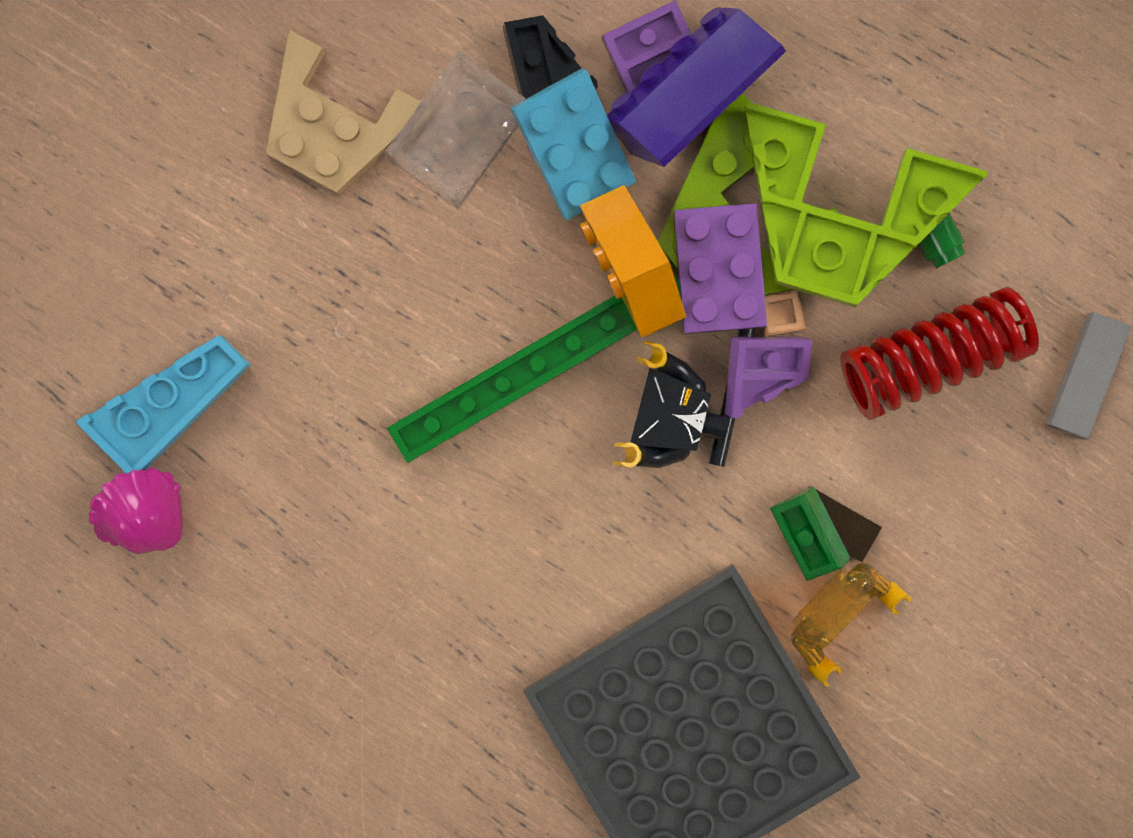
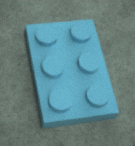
M580 69L510 108L563 219L568 221L582 213L580 205L623 185L628 187L636 182L587 69Z

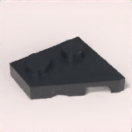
M544 15L504 22L502 29L521 102L582 69L575 60V53L565 42H562L557 37L556 30ZM591 75L590 78L595 89L597 90V80L593 77V75Z

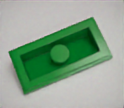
M810 487L770 507L806 581L841 569L849 561V554L814 487Z

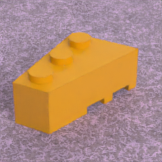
M625 185L580 205L585 218V222L579 224L583 236L589 247L596 244L597 248L592 250L602 272L609 271L610 274L606 276L616 299L622 297L641 338L686 318L687 316L670 262Z

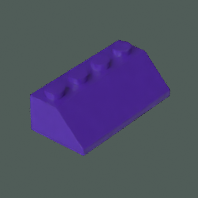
M723 7L712 9L701 19V26L692 35L681 38L672 46L670 50L671 55L661 64H655L644 72L641 76L642 82L633 91L622 94L612 103V110L607 114V117L616 136L631 155L665 167L786 52L782 44L742 10Z

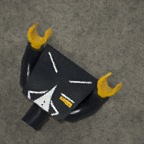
M645 341L643 344L651 347L652 356L649 360L637 357V362L651 368H649L631 441L616 442L614 444V447H623L626 451V457L622 462L613 461V465L617 467L662 468L684 461L689 456L690 451H697L701 435L725 441L730 423V417L707 412L711 394L706 392L705 381L688 363L666 352L661 344Z

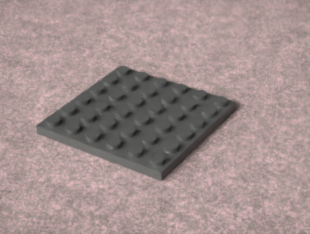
M733 564L525 687L523 691L610 838H761L861 778Z

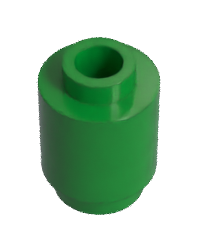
M950 213L918 244L927 261L931 260L935 269L966 254L962 246L965 241Z

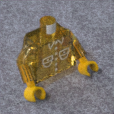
M865 563L857 564L850 571L845 567L840 569L792 620V623L796 626L791 633L792 644L809 665L808 673L826 687L829 686L827 682L829 674L834 671L840 675L842 670L841 667L824 655L823 649L838 636L869 602L877 596L894 615L900 613L895 608L900 601L906 599L908 602H911V597L896 582H890L872 566Z

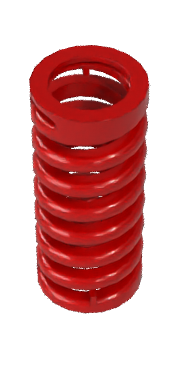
M1005 287L989 293L990 297L982 296L975 299L971 305H959L953 309L951 314L942 312L935 315L930 322L922 320L914 323L910 330L904 328L896 330L890 338L883 336L876 338L870 347L859 345L842 352L840 356L842 372L849 392L858 409L868 420H873L886 414L882 403L879 404L875 387L887 409L895 411L901 406V396L896 382L903 396L909 402L915 403L922 396L920 383L929 394H938L942 390V378L948 385L958 386L963 380V371L970 378H978L984 371V365L990 370L1000 369L1004 364V356L1012 362H1018L1035 355L1039 347V336L1035 320L1026 302L1014 289ZM1005 302L1012 305L1021 320L1015 322L1010 312L1005 308ZM984 311H987L989 313L990 322L983 315ZM964 319L968 320L969 330L963 324ZM1023 324L1026 337L1025 341H1023V337L1018 325ZM944 327L949 330L950 341L943 333ZM924 336L929 338L931 352L923 342ZM904 344L909 347L913 366L903 351ZM883 353L887 354L890 357V363L896 382L888 367L883 361ZM863 363H867L870 366L873 379H871Z

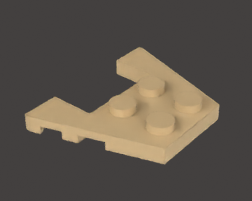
M290 31L286 42L266 155L340 196L376 162L378 156L391 144H396L404 137V132L416 121H421L430 109L427 104L396 88L378 122L374 124L311 90L307 86L323 59L325 51L321 46Z

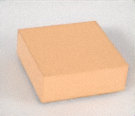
M792 290L765 296L767 327L762 328L764 337L806 329L799 291Z

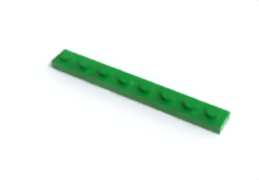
M674 275V278H675V281H676V284H677V287H678V291H679V282H678L677 278H676L675 275ZM614 295L387 427L407 463L412 462L637 331L622 297L616 299Z

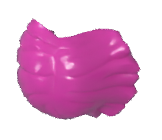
M149 468L147 471L139 469L132 470L129 473H119L114 476L113 481L104 483L99 494L92 498L90 502L89 523L94 525V532L98 539L103 542H110L113 546L120 545L127 551L135 554L164 551L172 548L181 539L183 522L181 498L179 495L181 486L178 482H174L172 474L161 472L154 468Z

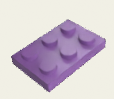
M757 203L674 210L673 221L679 291L687 316L682 319L683 335L767 327Z

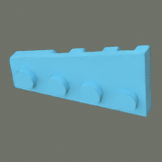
M218 335L176 360L172 366L158 374L151 375L141 381V384L123 395L116 396L106 402L102 408L92 414H86L76 420L75 423L125 473L139 469L146 471L252 364L224 336Z

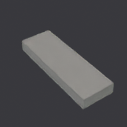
M1096 312L1087 313L1045 425L1080 439H1089L1132 326Z

